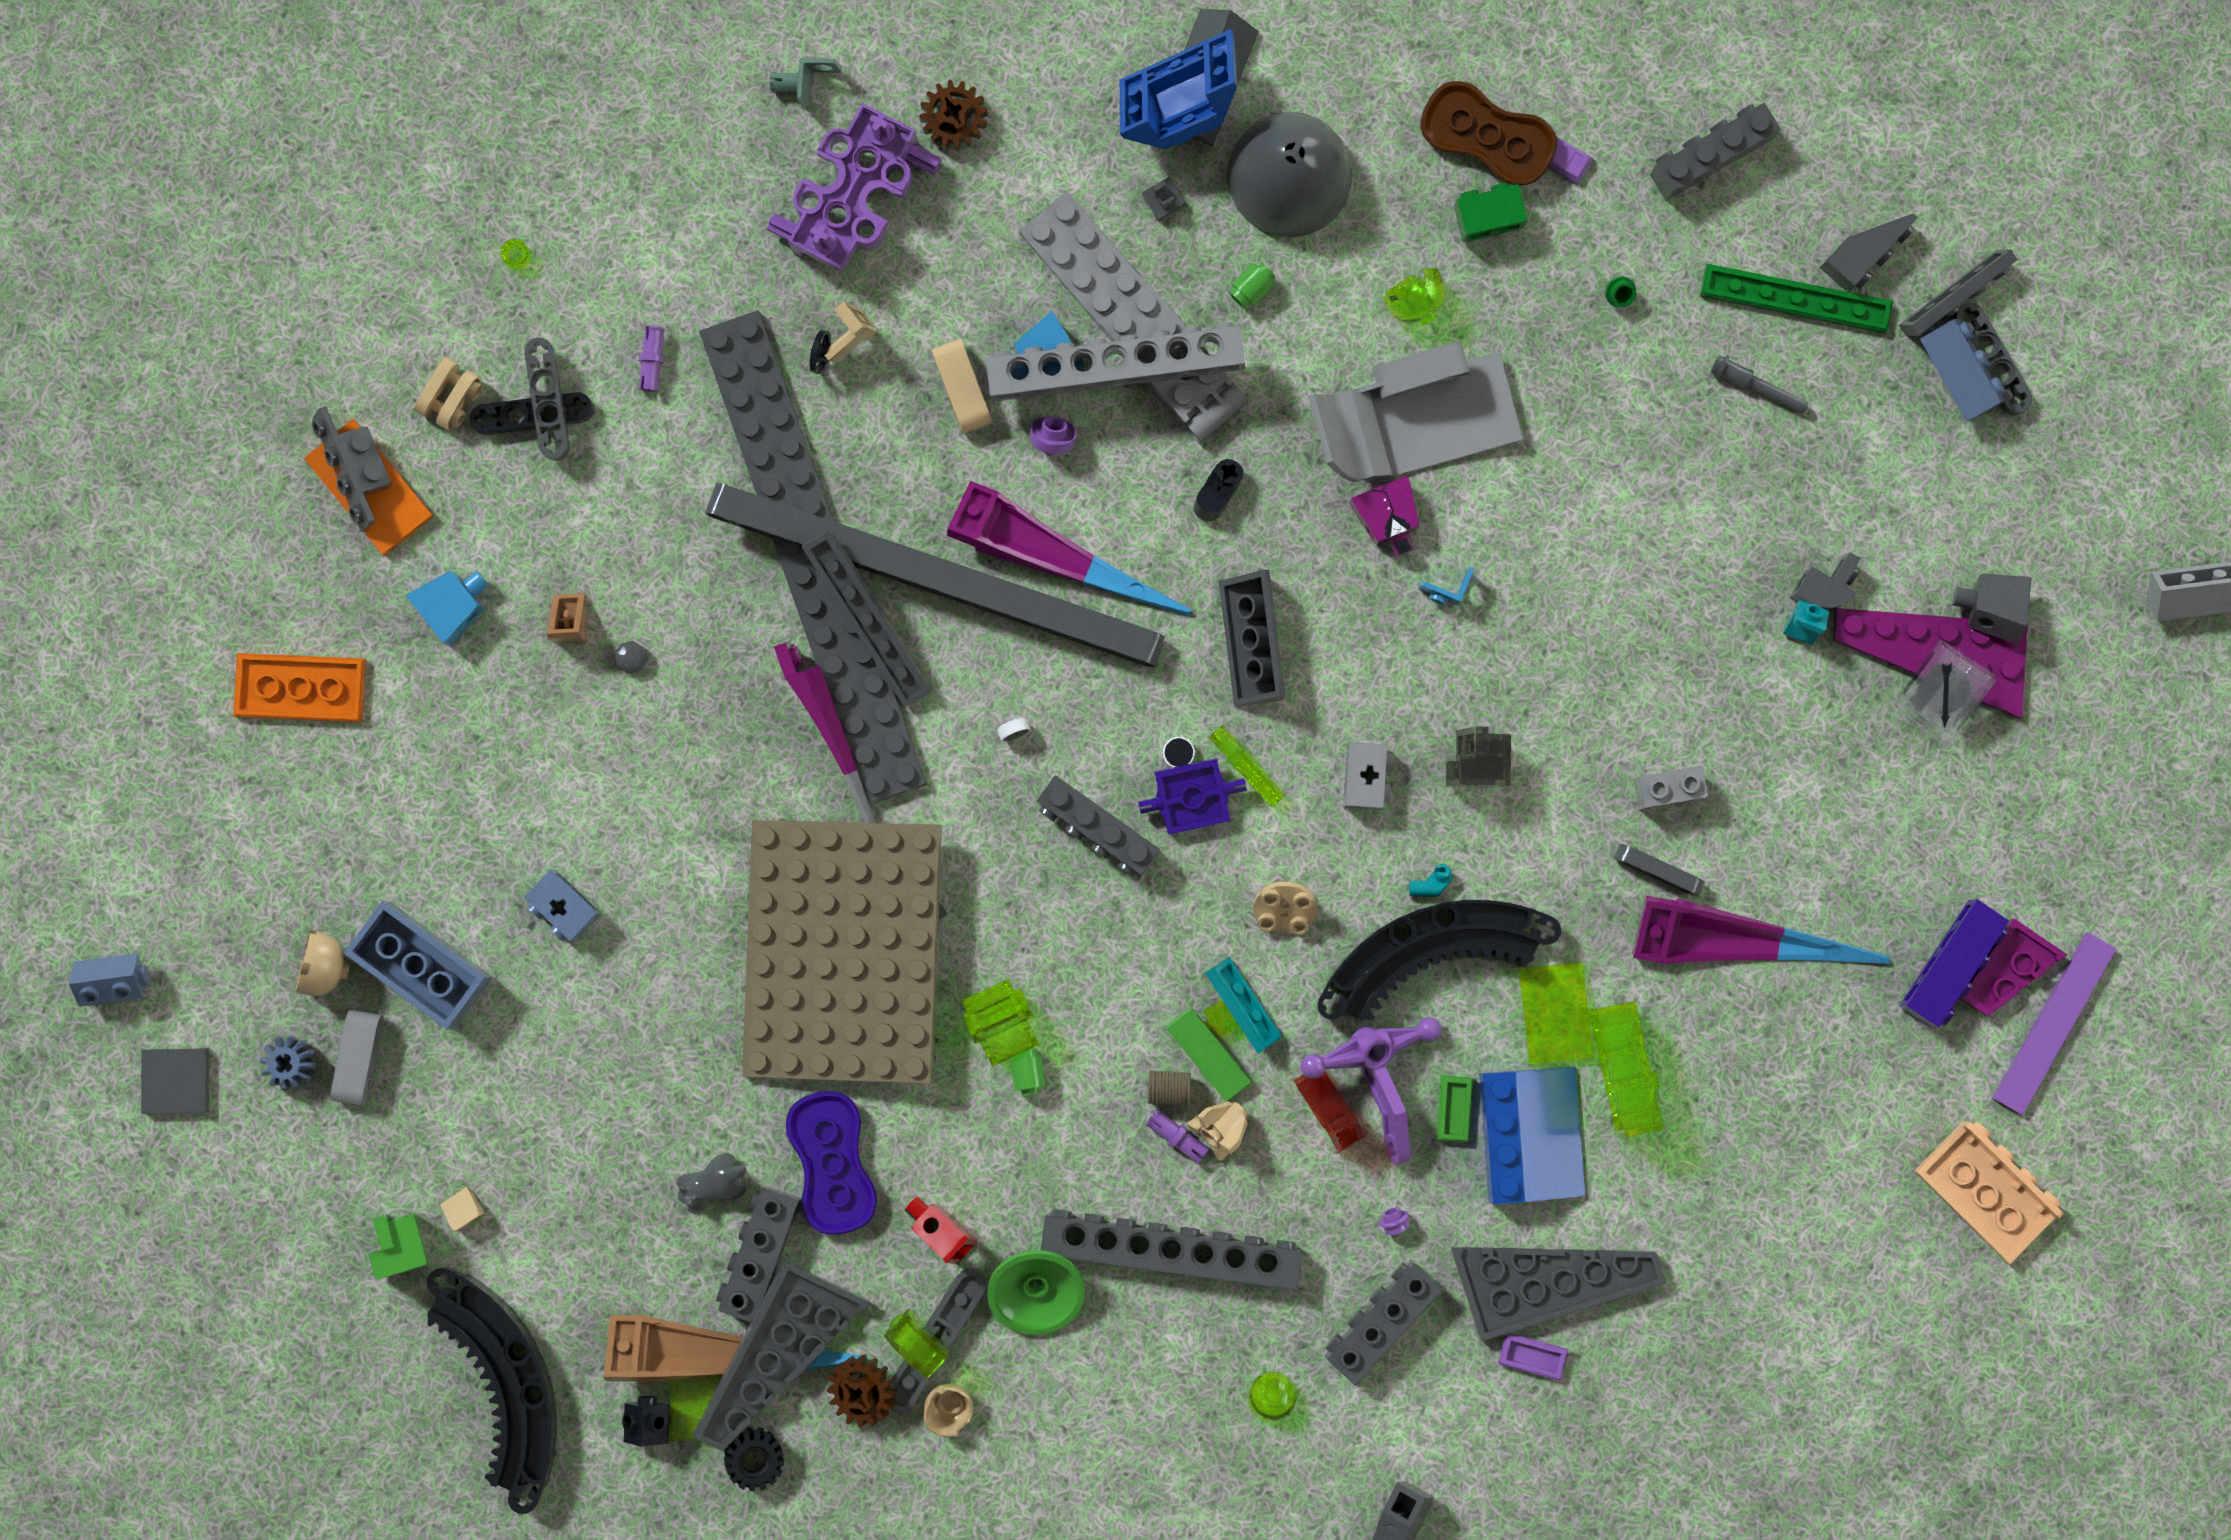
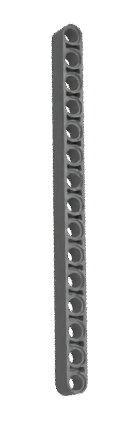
M715 483L705 511L706 515L719 521L801 549L804 543L831 528L848 557L857 568L1147 667H1156L1165 640V636L1155 631L722 483Z

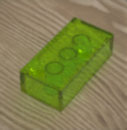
M1622 1001L1589 1008V1018L1615 1135L1630 1137L1663 1130V1122L1655 1091L1660 1088L1659 1079L1656 1071L1650 1069L1636 1001Z

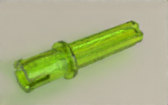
M1224 724L1208 737L1226 756V762H1231L1269 806H1275L1283 799L1284 793L1245 751V744L1241 746L1225 728Z

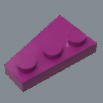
M2012 918L2005 927L2008 930L2005 938L1998 946L1993 945L1987 954L1990 957L1988 964L1980 973L1976 971L1970 980L1973 984L1970 991L1960 1000L1982 1015L1990 1016L2017 995L2026 985L2039 978L2048 968L2068 954Z

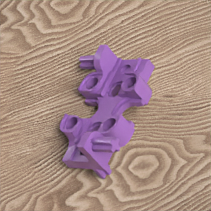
M862 103L848 130L838 128L829 131L818 147L817 155L828 162H832L838 169V176L835 182L829 186L822 187L803 178L793 196V203L800 217L798 224L774 213L773 217L769 220L766 230L787 240L794 254L802 258L807 254L843 273L857 249L873 251L880 246L887 234L886 226L888 221L869 211L867 207L868 196L875 190L883 189L905 199L912 186V175L907 163L909 162L934 175L940 167L942 158L917 146L918 140L914 129ZM842 142L848 145L847 150L842 154L832 152L833 146L837 143ZM869 152L875 155V164L870 168L861 167L858 163L861 154ZM893 171H900L904 174L902 180L895 183L890 182L887 178ZM813 197L819 200L817 206L813 209L802 207L803 202L808 198ZM832 209H844L847 213L846 219L839 224L832 223L829 220V213ZM871 226L875 231L869 238H862L858 235L862 227Z

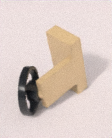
M843 301L834 309L849 330L833 344H831V334L829 331L822 329L818 332L810 354L809 366L812 373L820 374L829 361L837 363L864 339L869 340L878 333L877 329L859 307Z

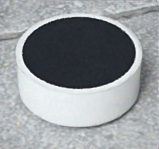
M1025 718L1009 721L1001 725L997 730L1001 742L1012 741L1031 731Z
M1184 737L1171 738L1163 748V759L1171 768L1190 764L1194 759V746Z

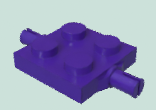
M1213 758L1154 771L1158 787L1157 798L1138 801L1141 815L1159 810L1165 819L1169 835L1229 822L1228 795L1247 792L1244 778L1225 782L1220 774L1218 760Z

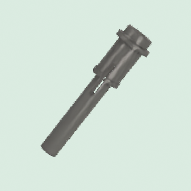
M1719 355L1710 371L1715 374L1716 379L1722 377L1740 386L1742 389L1749 387L1802 414L1808 407V402L1754 376L1753 370H1749L1729 360L1728 355L1725 357Z

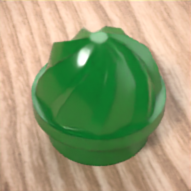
M1618 276L1607 283L1605 298L1609 304L1614 307H1627L1633 303L1636 297V286L1630 278Z

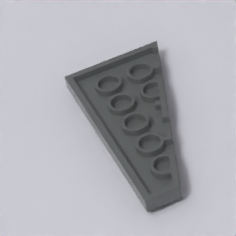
M1451 1247L1480 1341L1666 1284L1655 1251Z
M783 1260L692 1434L693 1437L723 1451L765 1406L768 1407L776 1399L775 1396L787 1384L790 1385L825 1350V1346L839 1332L842 1333L850 1325L849 1322L861 1310L864 1311L871 1304L870 1301Z

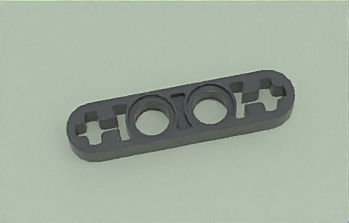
M1975 303L1962 305L1954 314L1953 319H1959L1963 323L1964 311L1968 315L1973 313L1976 317L1972 321L1973 325L1967 322L1972 332L1975 330L1974 327L1976 330L1981 326L1984 329L1971 340L1976 351H1978L1976 345L1979 338L1984 337L1992 342L1991 353L1985 354L1990 362L1987 370L1992 379L1994 378L1992 374L1993 367L1995 365H2003L2008 370L2007 380L2001 381L2003 387H2006L2012 381L2016 384L2010 388L2011 391L2007 389L2006 393L2002 395L2005 402L2000 404L2001 408L2009 415L2022 414L2032 404V394L1984 310ZM2012 393L2015 396H2022L2021 408L2017 404L2013 406L2010 404L2009 400L2013 398Z
M536 337L526 344L524 354L538 445L541 453L547 459L559 461L568 455L570 442L556 352L548 340ZM541 345L544 350L548 351V353L543 354V363L546 367L551 366V369L541 368L534 371V368H540V362L532 353L537 352V346ZM542 376H550L553 379V386L547 392H540L536 387L538 379ZM553 406L557 408L558 417L554 422L545 423L542 421L541 413L546 407ZM544 429L554 430L556 440L562 443V446L557 447V453H553L550 449L546 448L547 445L552 443L551 434L548 431L543 433Z

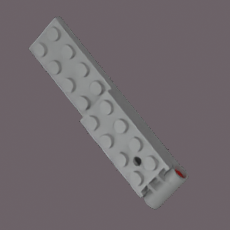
M1068 191L1019 231L1023 239L1111 342L1119 341V337L1124 335H1138L1139 339L1151 337L1150 334L1156 331L1166 330L1170 334L1182 333V329L1187 328L1153 287L1141 278ZM1176 346L1170 350L1171 357L1177 360L1185 358L1188 354L1187 350L1182 346ZM1202 346L1201 350L1203 351V353L1206 355H1210L1207 352V350ZM1144 350L1138 355V359L1145 364L1153 362L1156 358L1154 352L1150 350ZM1226 372L1192 376L1188 380L1176 378L1146 382L1198 443L1203 441L1248 403L1246 397L1234 385V382Z

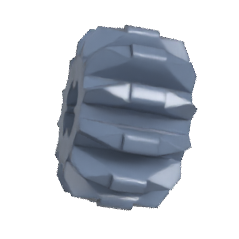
M288 1036L286 1041L278 1037L274 1039L275 1047L271 1045L265 1046L264 1050L270 1056L260 1058L259 1062L268 1064V1068L262 1070L261 1074L262 1076L272 1074L269 1080L270 1086H276L280 1082V1088L283 1091L288 1090L290 1085L294 1089H299L302 1087L301 1079L305 1081L311 1080L312 1076L306 1069H315L317 1065L314 1062H308L307 1058L313 1057L315 1052L314 1050L304 1052L307 1041L300 1040L296 1044L295 1036ZM291 1057L289 1062L293 1066L291 1069H284L286 1066L284 1058Z

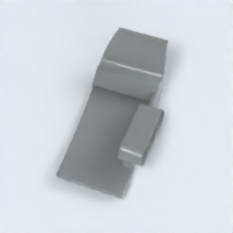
M1460 341L1374 367L1373 370L1377 383L1332 395L1314 394L1309 396L1327 464L1343 479L1350 482L1364 480L1365 483H1370L1524 440L1500 351L1467 361L1462 342Z

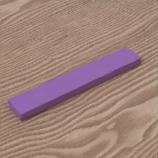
M2089 932L2084 934L1991 1099L2019 1115L2024 1114L2117 948Z

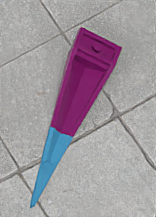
M973 481L969 482L947 529L946 536L976 547L975 551L1181 615L1189 616L1191 614L1190 608L1148 587L1094 556L1041 522L1002 493Z
M1647 895L1632 952L1635 959L1664 964L1736 960H1812L1884 964L1891 962L1890 958L1886 955L1678 898L1677 900H1670Z

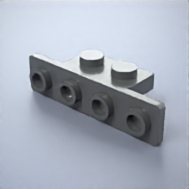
M321 407L313 416L312 428L314 434L323 443L326 462L335 471L337 487L341 495H345L352 522L358 525L360 532L368 531L375 522V519L364 495L387 489L391 486L392 482L368 427L338 434L327 407Z

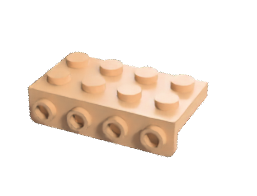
M1962 1121L1914 1172L2006 1263L2011 1264L2055 1218L2060 1219L2064 1215L2058 1208L2061 1203L2050 1192L2045 1191L2043 1193L2035 1185L2037 1179L2025 1168L2020 1170L2011 1162L2014 1159L2013 1155L2002 1145L1996 1147L1988 1139L1991 1134L1985 1127L1978 1122L1972 1124L1971 1122Z

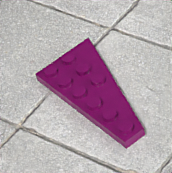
M1844 608L1835 609L1834 642L1865 655L1873 656L1887 662L1891 666L1904 669L1913 674H1916L1933 651L1934 656L1918 677L1921 678L1923 673L1934 665L1952 663V665L1962 669L1969 679L1970 693L1968 697L1976 700L1987 686L1988 692L1980 701L1982 704L2004 711L2015 718H2022L2028 623L2019 643L2015 644L1970 628L1968 618Z

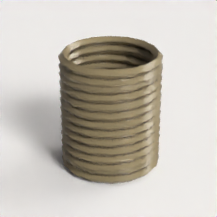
M1150 1070L1147 1103L1152 1105H1182V1107H1188L1190 1104L1191 1073H1181L1180 1071L1155 1072Z

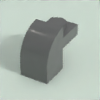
M1851 552L1847 553L1841 558L1831 577L1814 567H1810L1802 575L1790 599L1797 603L1800 599L1810 604H1816L1828 611L1842 606L1856 594L1854 590L1845 585H1851L1858 576L1860 569L1856 566L1861 558Z

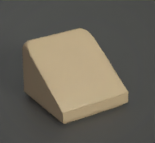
M468 1186L440 1204L453 1232L461 1230L485 1214Z

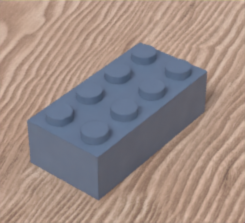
M382 901L343 952L446 1030L457 1027L493 978L410 915L388 901Z

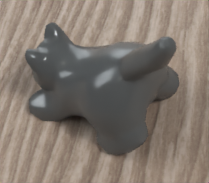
M730 1153L719 1154L710 1161L704 1170L687 1173L678 1177V1200L686 1204L688 1211L694 1214L702 1211L717 1199H738L746 1192V1182L740 1180L745 1174L746 1168L744 1166H734L736 1159Z

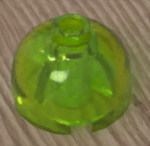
M1438 267L1426 268L1422 270L1425 275L1424 277H1414L1412 275L1385 292L1386 296H1382L1381 299L1394 318L1408 324L1420 322L1422 326L1438 318L1436 311L1443 306L1447 296L1446 285Z

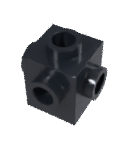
M639 1396L637 1402L625 1403L622 1418L624 1443L640 1447L669 1444L670 1404L658 1402L657 1396Z

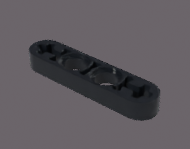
M581 392L562 394L566 408L576 406L577 400L587 405V408L582 409L581 415H577L574 410L565 411L567 425L583 423L592 417L594 405L587 395ZM531 398L481 404L472 409L469 416L471 426L482 435L536 429ZM516 407L522 408L525 413L523 421L518 424L510 423L508 420L510 410ZM556 408V414H555V416H554L552 419H549V420H544V419H542V421L545 422V423H552V422H554V421L557 419V417H558L557 408ZM501 409L503 426H500L498 420L488 421L487 427H483L481 423L477 422V419L482 418L483 412H486L490 417L499 416L497 410Z

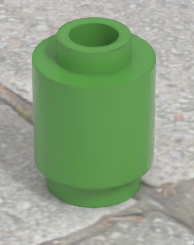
M1252 263L1232 284L1233 288L1228 293L1243 309L1247 310L1250 306L1254 307L1275 286L1272 281L1275 275L1263 263L1259 266Z
M1037 1048L1011 1052L1013 1060H1010L1014 1091L1021 1090L1022 1096L1041 1093L1040 1087L1046 1086L1042 1057L1041 1055L1038 1056Z

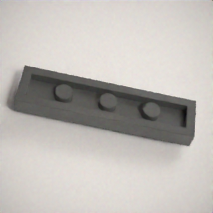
M2011 249L1996 250L1899 324V327L1905 335L1919 337L1927 335L1935 329L1936 325L1934 323L1942 317L1947 318L1955 314L1961 308L1959 304L1967 298L1972 299L1985 290L1984 285L1990 280H1997L2010 271L2009 266L2018 259Z

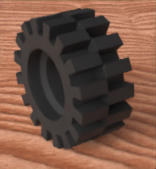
M747 1427V1432H741L724 1449L725 1457L723 1459L727 1474L730 1476V1480L734 1484L737 1483L738 1487L743 1490L745 1487H748L749 1491H755V1487H760L761 1490H764L767 1483H770L772 1486L776 1482L775 1477H780L782 1473L781 1466H784L782 1448L778 1439L774 1438L773 1433L770 1431L766 1433L764 1428L758 1427V1430H753V1427ZM750 1448H760L766 1453L764 1465L757 1470H748L741 1464L742 1455Z

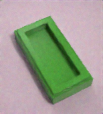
M1441 1075L1436 1140L1469 1142L1474 1078Z

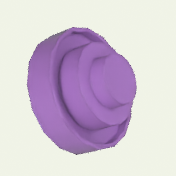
M1045 416L1035 420L1031 425L1029 434L1030 442L1033 446L1047 455H1057L1070 451L1075 445L1077 436L1076 428L1069 421L1055 416Z

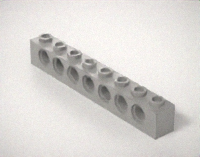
M1231 322L1216 324L1214 329L1201 330V327L1194 326L1184 328L1182 333L1170 334L1169 331L1164 330L1153 332L1150 334L1151 337L1138 339V335H1124L1119 337V341L1106 343V339H1093L1087 341V345L1075 347L1074 343H1061L1056 345V349L1043 351L1042 347H1030L1024 349V353L1011 355V351L995 352L992 354V357L986 358L990 397L992 402L1245 370L1241 327L1233 326ZM1207 342H1213L1218 345L1219 351L1215 355H1206L1201 350L1202 346ZM1182 346L1187 350L1188 354L1185 358L1177 360L1171 357L1170 350L1173 347ZM1144 350H1150L1154 352L1156 358L1153 362L1145 364L1138 359V355ZM1118 354L1124 358V362L1120 367L1113 368L1106 363L1107 358L1110 355ZM1081 358H1087L1093 364L1088 371L1081 372L1074 367L1075 363ZM1055 362L1061 367L1060 371L1054 376L1046 375L1043 372V368L1047 363ZM1018 366L1026 367L1029 370L1027 377L1022 380L1014 379L1011 376L1012 371Z

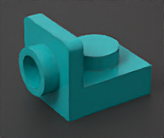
M1799 599L1784 626L1783 634L1813 645L1818 635L1823 634L1826 630L1829 611L1816 604H1810Z

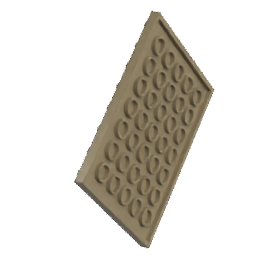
M752 820L742 1077L933 1083L942 825Z

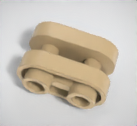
M448 357L439 363L418 397L414 408L415 412L426 418L436 412L438 414L436 424L447 431L453 427L459 428L466 417L464 410L470 400L475 401L479 397L483 389V385L480 384L481 377L470 370L464 372L462 376L458 375L459 364ZM450 385L454 386L452 392L448 396L445 403L442 402L441 400L446 394Z

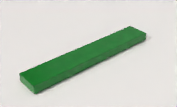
M1706 264L1700 291L1701 297L1884 334L1888 330L1893 301L1712 264Z

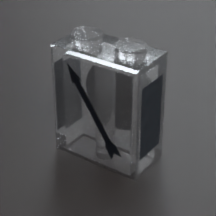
M1940 639L1896 698L1895 705L1899 709L1897 713L1912 724L1916 720L1925 726L1924 731L1935 740L1940 741L1943 738L1950 743L1995 684V674Z

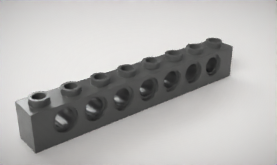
M1053 1209L1052 1214L1045 1215L1041 1250L1054 1252L1068 1259L1290 1290L1298 1289L1302 1250L1295 1248V1242L1277 1240L1276 1246L1263 1244L1264 1238L1245 1236L1244 1241L1232 1240L1231 1233L1213 1231L1212 1237L1199 1235L1200 1229L1181 1227L1180 1232L1168 1231V1225L1149 1222L1148 1228L1135 1226L1136 1220L1117 1218L1116 1223L1103 1222L1104 1216L1089 1213H1085L1084 1219L1071 1217L1072 1211ZM1074 1226L1080 1227L1085 1233L1084 1240L1078 1244L1069 1242L1066 1237L1067 1230ZM1104 1231H1111L1116 1235L1117 1242L1111 1248H1103L1098 1242V1236ZM1137 1235L1146 1237L1149 1242L1147 1250L1142 1253L1134 1252L1130 1247L1131 1239ZM1168 1240H1175L1181 1246L1179 1254L1175 1257H1167L1162 1252V1246ZM1201 1244H1206L1213 1250L1212 1257L1205 1262L1198 1261L1194 1256L1196 1247ZM1232 1249H1240L1245 1255L1244 1261L1238 1266H1232L1226 1261L1227 1253ZM1266 1253L1273 1254L1276 1257L1275 1267L1268 1271L1262 1270L1258 1265L1259 1258Z

